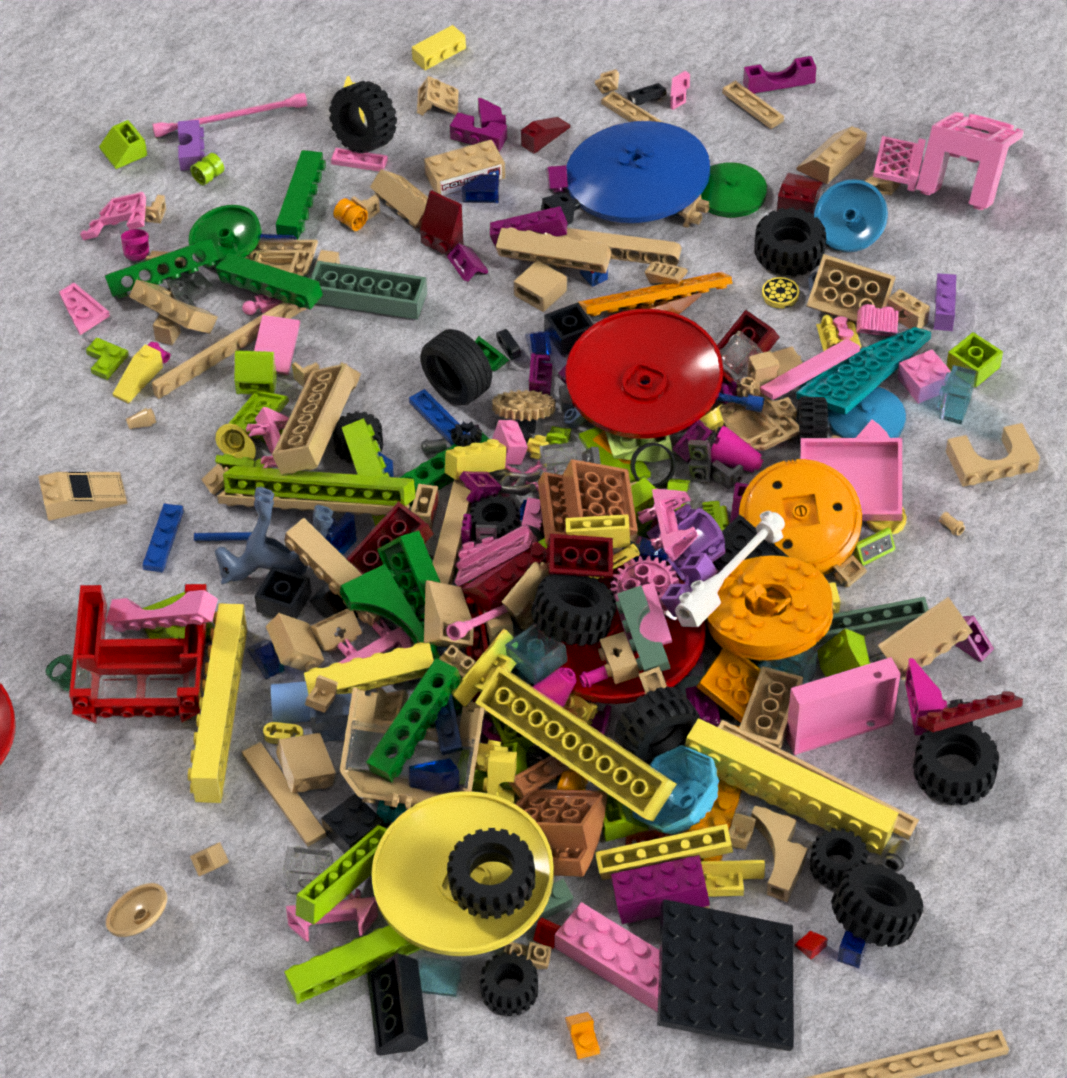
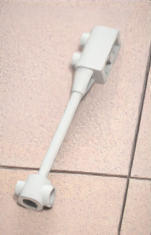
M771 511L761 513V522L756 526L758 534L718 574L706 581L698 580L691 584L693 591L679 596L681 603L676 607L675 612L682 627H698L721 604L717 593L724 579L763 540L768 541V543H775L783 538L781 530L784 528L785 522L778 513Z

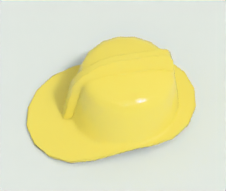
M722 403L711 408L699 419L713 431L724 425L719 409Z
M229 423L222 425L217 430L216 444L224 454H230L235 458L241 459L242 457H249L254 460L256 455L255 444L244 429Z

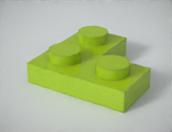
M97 337L86 348L87 355L98 359L90 368L91 373L106 380L111 377L129 356L128 350Z

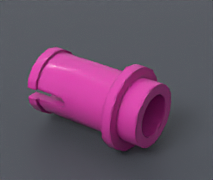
M150 342L148 346L161 352L162 363L168 362L171 356L170 353L162 349L158 342Z
M601 666L587 673L585 671L582 672L579 679L584 688H590L592 684L608 679V674L604 666Z

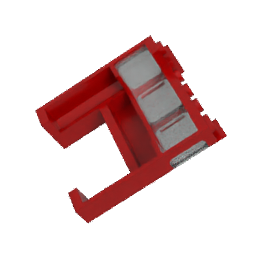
M185 584V594L189 591L199 590L208 592L206 584ZM80 585L69 693L73 706L72 714L96 724L97 716L104 718L112 716L130 718L133 716L175 717L180 715L182 723L199 714L207 622L202 623V625L187 624L185 626V638L105 639L107 603L102 586Z

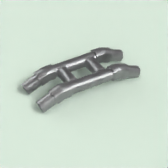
M497 470L488 473L495 479L501 480L499 484L502 488L498 493L525 496L536 490L533 482L539 481L544 471L517 473ZM510 480H517L514 486H507Z

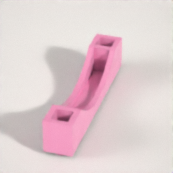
M205 590L189 591L173 604L156 610H144L128 598L112 599L106 623L113 626V629L118 632H125V630L139 631L143 628H170L175 625H202V623L212 622L218 599Z

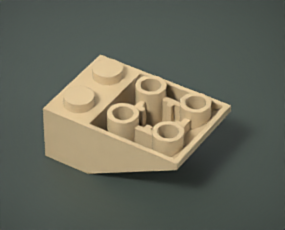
M427 580L425 590L424 643L442 647L454 645L458 649L473 646L474 628L468 631L465 637L456 641L451 640L446 632L448 625L457 621L464 622L472 619L461 587Z

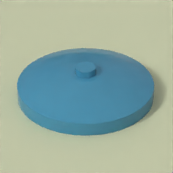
M845 180L831 186L823 193L816 205L814 218L817 217L825 227L826 245L841 252H857L869 247L881 236L887 224L888 208L884 197L872 184L862 180Z
M876 387L846 415L828 409V426L833 434L841 438H856L871 420L879 424L890 438H898L905 426L906 412L902 402L893 393L880 387Z

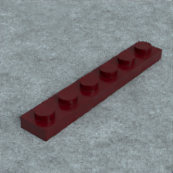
M1003 691L1002 694L989 695L985 699H975L970 703L958 704V706L953 708H944L939 712H929L925 716L918 717L917 726L931 732L940 731L1022 707L1023 698L1016 696L1011 691Z

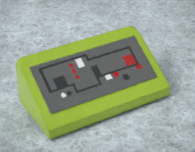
M889 527L859 541L854 550V557L864 566L894 551L895 544L891 529Z

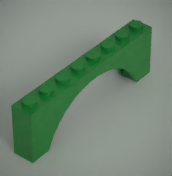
M385 564L341 585L340 595L350 611H364L382 616L399 626L414 644L424 643V623L422 621L419 622L414 606L407 602L404 589L397 585L394 572L391 569L388 570ZM430 644L433 660L435 658L439 659L441 656L437 652V645ZM453 697L457 716L462 713L463 706ZM431 701L425 702L423 705H428ZM434 722L433 724H430L429 727H430V728L435 727V726H436V725H435V722Z

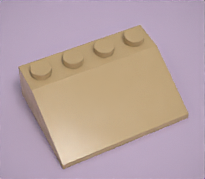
M823 254L806 307L838 317L843 316L850 321L857 322V312L863 305L870 304L879 309L887 306L896 277Z

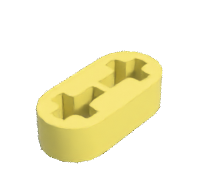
M270 722L263 728L264 739L271 744H278L279 739L291 738L294 733H297L295 737L304 735L302 727L296 724Z

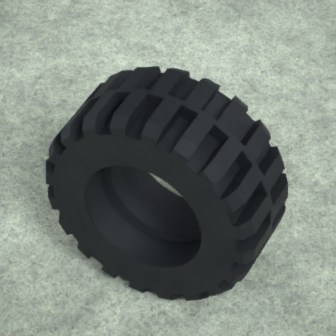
M360 81L341 88L332 98V105L329 107V112L331 113L329 119L332 122L331 128L335 131L336 138L342 141L341 144L353 152L368 153L385 146L392 140L396 131V110L393 108V102L391 98H388L387 92L381 90L379 85H374L370 81ZM359 107L366 117L367 127L361 120Z
M781 208L776 212L774 210L765 215L756 226L754 253L758 262L766 270L770 269L771 273H779L781 276L791 275V277H795L797 274L805 275L808 271L811 272L820 265L823 254H825V227L817 217L814 218L812 213H806L803 209ZM782 240H795V241H798V242H800V243H799V244H792V245H791V244H785V243H782V242H779V241H782Z
M550 574L541 580V583L538 585L531 614L538 629L544 631L545 635L549 638L553 637L555 641H562L567 645H593L608 635L617 608L616 599L612 591L607 589L603 582H598V579L594 577Z
M673 687L656 688L655 691L647 692L643 697L637 698V701L630 704L627 710L621 714L620 720L616 723L615 740L617 743L650 765L656 756L681 745L685 746L686 738L697 719H700V716L681 690Z
M969 722L936 732L927 730V732L920 736V740L916 745L913 762L914 777L918 781L919 787L922 790L926 789L925 793L931 798L932 796L936 797L938 802H949L948 805H955V803L967 805L969 801L972 803L980 800V796L983 798L989 793V790L993 788L999 765V752L997 751L996 743L993 740L990 741L991 736L987 732L983 733L980 727L976 725L973 727ZM949 754L960 755L971 761L975 767L966 771H953L944 767L937 759Z
M488 828V831L479 829L475 830L473 835L470 833L465 835L463 842L458 841L455 844V851L452 850L448 857L447 874L454 901L458 902V906L462 910L468 909V914L473 916L480 914L483 919H488L489 916L499 919L503 914H507V916L514 914V909L520 910L525 906L524 900H530L532 890L535 889L536 884L535 863L532 851L529 850V846L524 840L520 841V836L515 833L510 835L508 830L505 829L495 831V828ZM486 862H500L510 867L513 871L505 881L495 885L478 883L470 876L475 868Z
M868 862L864 865L859 863L849 867L844 872L831 900L832 910L839 924L842 923L843 928L847 932L853 933L854 937L861 938L869 944L875 943L876 946L883 947L887 945V947H893L904 943L911 937L923 913V900L919 890H916L915 885L911 881L906 880L903 874L896 873V870L892 868L888 869L884 865H873V863Z

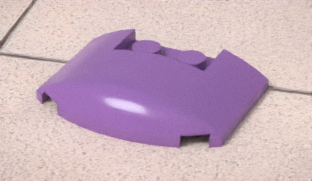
M685 504L675 511L678 529L687 530L694 527L699 536L673 562L664 548L659 550L684 583L686 582L685 575L680 568L689 554L706 553L712 563L725 554V540L717 522L701 508L697 510L690 509L691 506L689 504ZM659 524L646 532L650 539L659 538L661 534Z

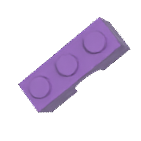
M199 120L178 121L180 143L178 145V157L181 171L190 170L193 164L198 161L201 162L202 158L205 157V153L202 151L205 150L204 139H201L204 138V128L200 127Z
M937 273L933 330L953 331L956 301V275Z
M706 553L689 554L680 568L685 575V584H670L661 598L673 617H677L675 609L681 603L679 596L686 592L691 593L693 591L691 588L693 582L698 580L706 581L718 572Z

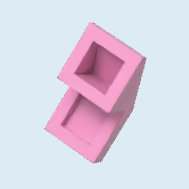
M687 71L672 78L670 108L672 110L686 103V89L690 88V74Z

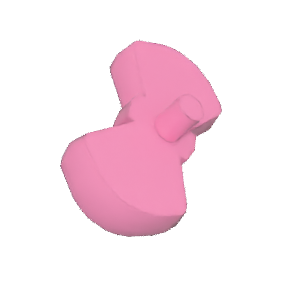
M843 316L836 317L833 320V325L839 331V339L849 340L853 337L854 333L847 326L848 318Z

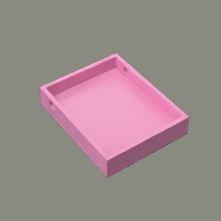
M801 438V459L814 460L829 465L840 472L854 487L860 500L862 521H902V438Z
M892 657L791 688L786 740L793 754L797 755L892 725L900 680V672ZM872 722L874 726L870 727L867 723Z

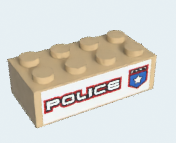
M492 140L424 158L425 175L433 190L443 196L505 179V162Z

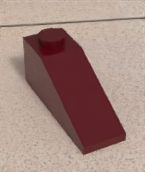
M559 117L532 121L521 129V146L535 154L568 130L571 125Z

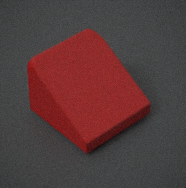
M810 930L794 946L812 960L827 947L828 939Z

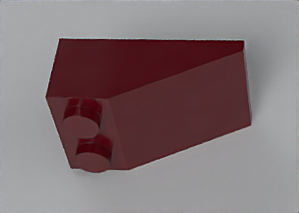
M788 173L781 184L778 194L777 211L781 208H794L795 210L803 209L806 213L810 212L814 215L823 182L809 176Z
M431 190L420 228L421 243L447 256L458 243L464 245L462 204Z
M745 309L717 345L722 363L740 375L748 369L749 356L770 351L780 336L772 327Z

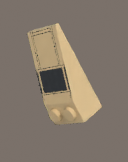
M54 472L38 476L48 521L127 504L120 472Z

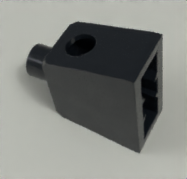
M565 193L542 198L541 211L560 206L567 220V226L573 222L575 210L580 209V202L577 199L570 198Z

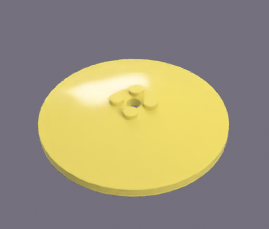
M462 791L441 794L428 798L409 808L384 833L376 849L372 864V885L375 899L387 923L401 937L413 945L433 953L449 956H470L487 953L519 938L542 914L548 903L554 878L551 848L545 834L536 821L527 812L510 801L480 792ZM488 828H495V831H500L501 829L508 830L510 835L515 833L520 836V841L524 840L528 844L529 850L532 851L536 875L535 889L532 890L530 900H524L525 906L520 910L514 909V914L510 916L503 914L499 919H495L494 916L483 919L480 914L473 916L468 914V909L462 910L458 906V902L454 901L447 874L448 857L452 850L455 851L454 846L458 841L463 842L465 835L469 833L473 835L475 830L482 829V831H488ZM486 862L475 868L470 876L478 883L495 885L505 881L513 871L503 863Z

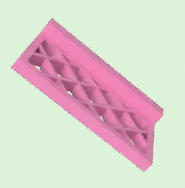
M882 136L873 177L908 184L907 190L915 191L926 140L919 138L917 144Z
M527 523L458 560L455 563L459 570L455 579L456 585L459 587L530 548L531 542H537Z

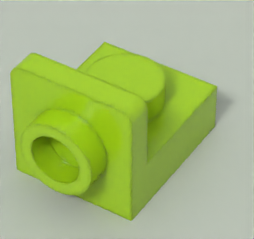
M552 426L550 433H547L546 442H550V449L566 452L571 429Z

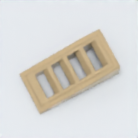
M652 262L645 270V275L651 284L679 283L688 270L687 268L666 263Z

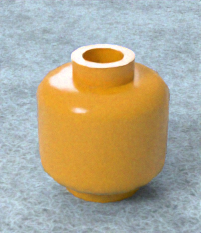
M569 768V770L562 772L557 790H586L588 780Z

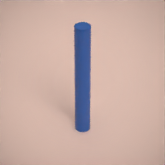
M252 532L194 533V541L248 540Z

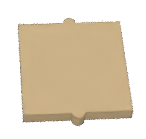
M792 346L772 352L774 358H777L779 361L778 377L803 363L801 356L796 353Z

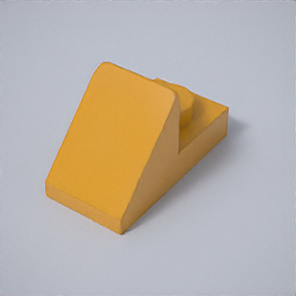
M584 1012L565 1017L577 1060L600 1054V1048L594 1032V1020L590 1014Z

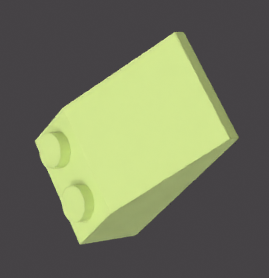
M605 432L613 458L631 460L636 449L646 443L661 444L672 452L669 435L658 438L634 439ZM650 446L639 453L636 461L657 462L670 459V457L662 447Z

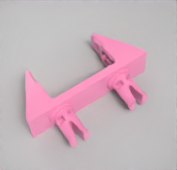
M263 407L255 418L257 424H248L246 432H250L248 436L263 435L272 455L280 438L278 431L285 428L289 417ZM263 456L261 458V464H265L263 468L277 467L273 456Z
M652 489L654 506L637 513L642 524L657 517L661 534L659 538L643 542L645 544L644 548L647 554L664 548L673 562L699 536L694 527L687 530H679L674 512L675 509L681 507V504L691 501L686 491Z
M380 619V625L375 622L372 628L381 638L359 651H356L350 641L345 639V645L342 642L338 644V649L346 657L339 663L350 662L354 658L371 657L375 653H384L393 647L409 648L411 647L410 637L400 627L391 631L384 620Z
M356 888L355 895H352L351 892L347 896V900H342L315 924L356 920L358 922L359 936H362L378 917L375 897L361 898V891ZM296 905L286 906L288 925L308 942L309 927L313 924L296 916Z

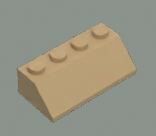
M851 126L833 134L797 166L796 170L828 184L864 151L867 133Z
M380 169L370 186L375 191V196L382 200L385 199L387 201L386 205L393 209L396 208L398 210L397 213L405 219L408 218L412 226L416 228L421 227L428 197L403 176Z
M947 597L878 646L886 658L892 657L900 672L901 679L904 680L906 678L909 658H913L920 667L929 665L937 656L948 652L953 645L967 639L973 631L950 598Z
M762 666L739 728L782 749L787 732L790 691L793 687L803 685V677Z

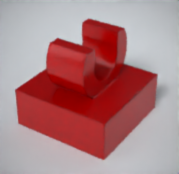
M541 918L537 923L533 940L554 949L555 933L561 926Z

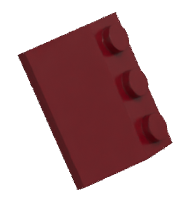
M550 534L547 542L546 557L549 574L612 578L613 538Z

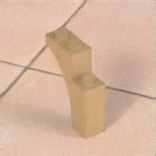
M755 805L751 817L756 819L755 828L767 840L774 859V869L768 881L767 895L788 902L807 860L808 848L803 847L799 843L791 842L795 833V819Z

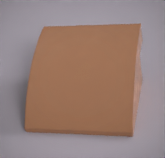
M571 459L563 475L548 472L542 473L538 481L546 545L550 534L566 535V518L628 514L630 536L637 534L638 529L628 469Z
M537 789L524 798H519L515 805L527 812L536 821L548 840L553 856L554 876L583 877L594 857L600 839L607 804V793L605 791Z

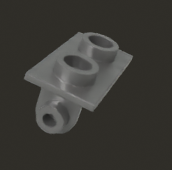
M166 280L169 286L168 290L172 292L174 299L196 307L184 281Z

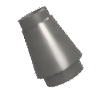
M904 840L898 841L884 855L883 864L885 868H892L896 870L895 872L903 869L910 849L908 842Z

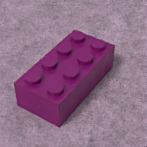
M699 855L611 874L621 924L659 917L663 899L700 907L710 906Z

